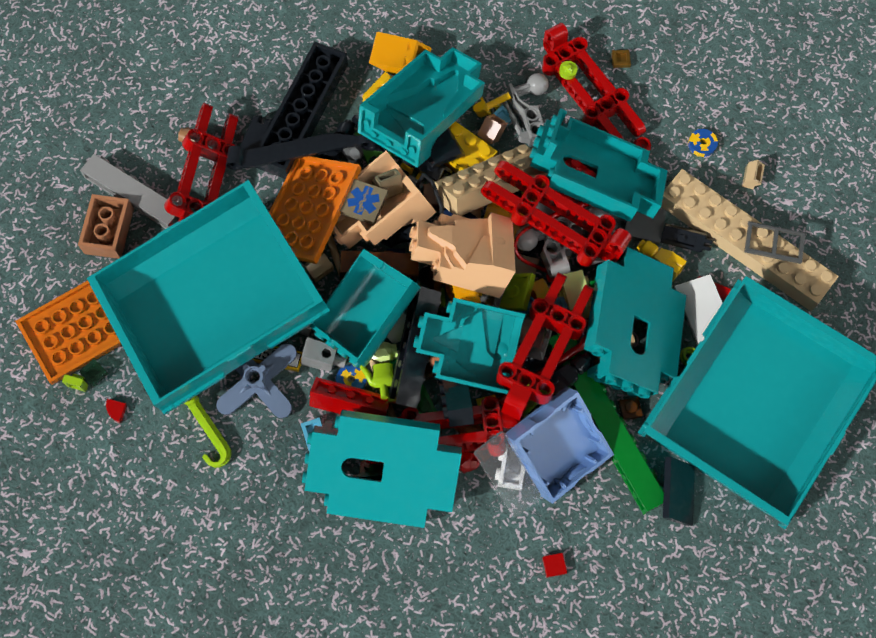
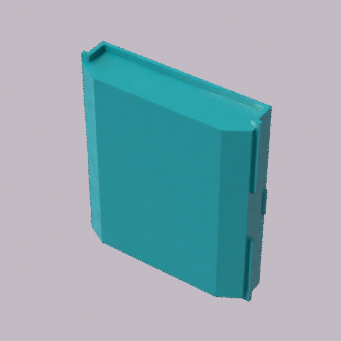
M249 180L185 219L161 231L157 236L87 278L153 405L160 409L164 415L224 379L225 375L268 348H274L331 312Z
M745 276L742 281L737 280L703 332V341H700L680 376H675L638 431V434L643 437L646 435L650 436L683 460L695 466L764 513L778 520V525L786 529L821 473L830 455L834 454L845 436L847 427L851 424L876 384V355Z

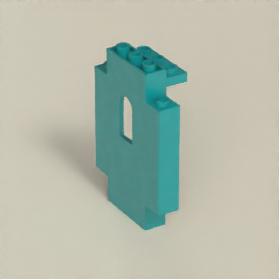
M561 108L557 115H553L551 121L546 119L544 125L540 124L536 133L538 136L534 140L532 145L534 147L529 155V158H532L530 166L547 173L546 177L550 181L549 187L629 222H631L636 212L651 218L655 217L662 206L668 171L648 162L649 150L572 117L569 118L567 123L564 122L561 125L567 114V111ZM569 157L596 168V176L592 177L567 166L563 158Z
M626 247L616 263L607 260L597 266L584 350L591 352L594 356H600V363L588 369V377L593 378L598 383L608 384L613 389L625 391L630 396L647 399L658 394L660 383H668L677 376L687 295L671 288L674 268L629 247ZM634 317L648 323L645 350L642 355L635 353L631 347Z
M342 410L340 416H336L334 428H332V421H325L323 427L314 426L313 431L308 433L307 444H310V452L306 451L304 464H308L307 471L303 472L302 483H305L304 491L325 494L324 506H327L326 514L425 528L427 509L452 512L462 447L438 444L440 424ZM348 458L384 463L382 481L348 476L342 470V463Z

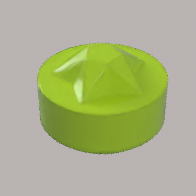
M572 61L563 62L559 69L560 76L566 80L573 79L577 74V65Z

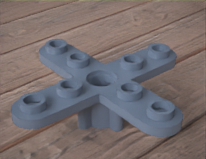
M283 344L259 365L251 359L236 368L235 370L241 375L242 379L217 400L216 406L221 414L230 415L253 395L257 394L278 418L288 417L292 412V405L271 380L296 359L297 351L295 347L291 344ZM259 373V380L251 382L252 375Z

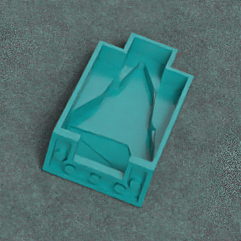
M453 47L441 57L425 49L360 104L358 133L418 168L431 156V149L437 138L482 97L485 82L478 79L482 63Z

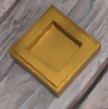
M612 50L613 68H630V51Z

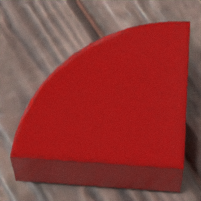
M107 399V413L114 421L121 424L127 404Z

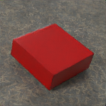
M563 553L542 557L546 578L567 574Z

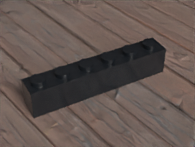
M420 286L421 288L408 306L388 403L417 408L421 401V387L425 382V368L429 363V355L417 353V348L413 347L415 336H419L421 328H418L420 315L424 316L425 312L437 315L442 302V292Z

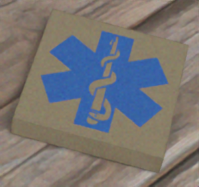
M354 179L340 212L342 215L375 225L389 192L386 189Z

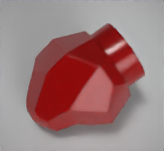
M462 452L459 471L467 473L477 469L480 465V459L476 456L475 452Z

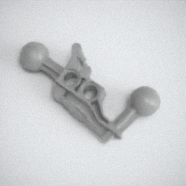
M541 73L531 75L525 84L513 87L511 83L508 84L505 93L509 92L511 99L508 100L509 105L507 101L503 102L518 133V141L527 143L528 146L533 145L536 136H538L533 132L537 133L540 124L544 125L539 107L528 105L519 97L528 93L539 96L548 90V78ZM515 115L520 119L524 132L522 131Z

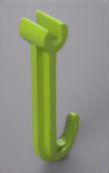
M196 395L184 404L188 406L220 454V460L217 462H213L206 454L202 458L209 466L221 468L230 461V446Z

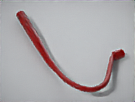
M582 201L576 203L583 208L591 206ZM557 212L549 214L554 219L562 216ZM529 225L521 230L514 240L515 255L523 263L547 273L545 268L524 259L518 252V240L526 231L533 228V226ZM547 273L548 282L554 281L555 278H550Z

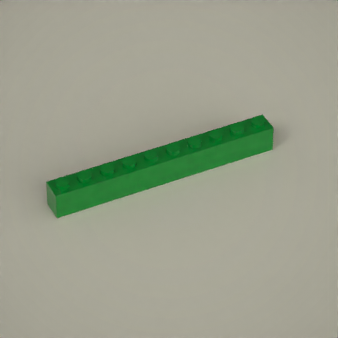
M559 333L550 337L547 346L550 354L560 336ZM577 339L569 340L564 353L577 345ZM582 350L578 354L583 355L585 352ZM576 354L575 356H573L572 358H570L569 360H567L566 362H564V363H563L562 365H560L558 368L560 369V368H562L563 366H565V365H567V364L570 365V362H571L578 354ZM587 370L584 374L578 375L579 379L571 389L578 391L595 426L603 434L614 454L610 458L643 515L663 505L664 487H660L655 471L648 467L645 454L638 450L635 437L629 434L625 428L627 427L626 422L621 416H618L615 403L608 399L605 386L588 377Z

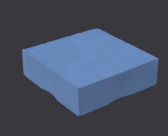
M567 386L555 394L549 403L541 405L504 434V437L541 497L552 504L572 489L582 477L593 472L614 455L603 434L595 426L591 414L578 391Z

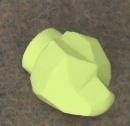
M383 341L371 360L379 363H390L397 359L396 344Z

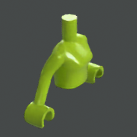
M379 363L373 365V377L368 368L361 365L360 369L364 373L369 385L374 388H380L381 399H388V387H391L394 375L393 364Z

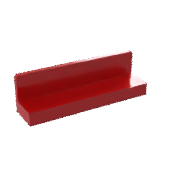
M316 377L310 390L309 405L311 407L341 414L342 410L386 416L391 404L388 403V399H381L378 393Z

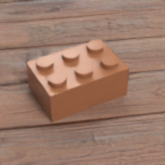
M92 194L78 246L84 254L116 259L122 257L134 212L129 199Z

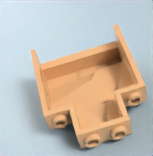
M387 151L383 152L360 172L357 180L372 185L371 179H374L375 176L396 168L401 174L403 193L385 200L375 225L340 214L332 234H336L334 238L341 246L345 244L350 249L362 238L366 242L370 240L376 245L383 239L387 240L401 227L414 222L417 224L418 220L427 221L436 213L435 209Z
M491 212L488 218L469 219L456 214L448 216L441 213L438 220H434L433 224L418 220L416 226L411 228L409 235L412 238L409 245L411 260L431 265L433 280L500 298L516 272L513 222L509 217Z

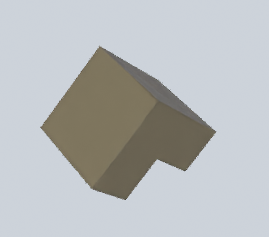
M396 168L371 179L372 185L388 190L389 193L386 199L403 193L401 174Z

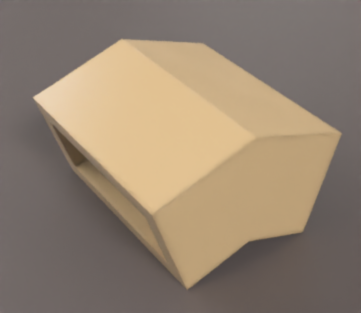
M759 160L748 162L745 168L742 187L754 189L755 186L761 185L765 167Z
M325 253L321 254L317 264L307 262L302 265L315 283L334 270L333 264Z

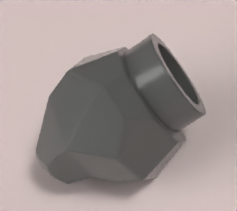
M359 146L342 149V154L348 163L358 164L363 156V149Z

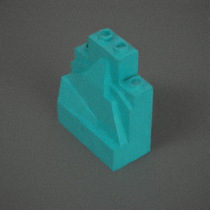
M453 298V302H448L446 313L450 314L449 318L426 312L424 316L420 315L418 328H421L419 336H415L413 347L417 348V353L440 358L439 361L434 363L432 373H436L435 378L508 394V389L500 386L497 383L496 377L499 366L504 362L512 363L516 355L521 328L526 314ZM502 373L504 376H511L509 373Z

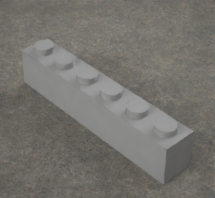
M93 154L80 169L85 179L114 197L129 199L136 211L165 229L179 220V217L171 215L165 210L164 204L168 199L166 195L161 192L156 193L150 185L140 183L134 175H127L118 165L114 167L105 157H98Z

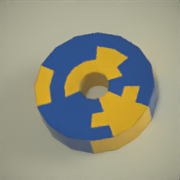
M698 129L691 134L688 146L693 154L707 157L716 150L718 140L713 132L707 129Z
M352 364L345 365L336 375L337 383L363 390L366 387L367 379L360 367H355ZM351 377L355 379L352 383L348 382V379Z

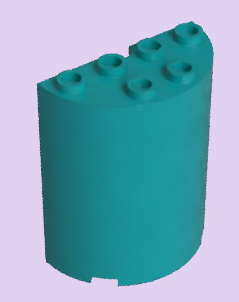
M363 249L326 302L331 312L312 323L310 327L316 331L314 333L315 336L323 341L327 340L326 344L334 350L338 348L337 353L346 359L350 357L349 362L358 368L361 365L366 367L421 287L407 276Z

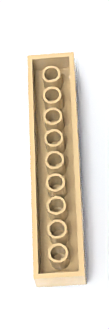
M683 169L680 170L664 190L661 206L663 209L695 231L708 234L707 237L714 239L713 243L810 311L819 304L839 277L804 252L801 264L745 253L748 221L760 222ZM752 226L749 248L771 253L774 231ZM778 235L776 254L798 258L799 249Z

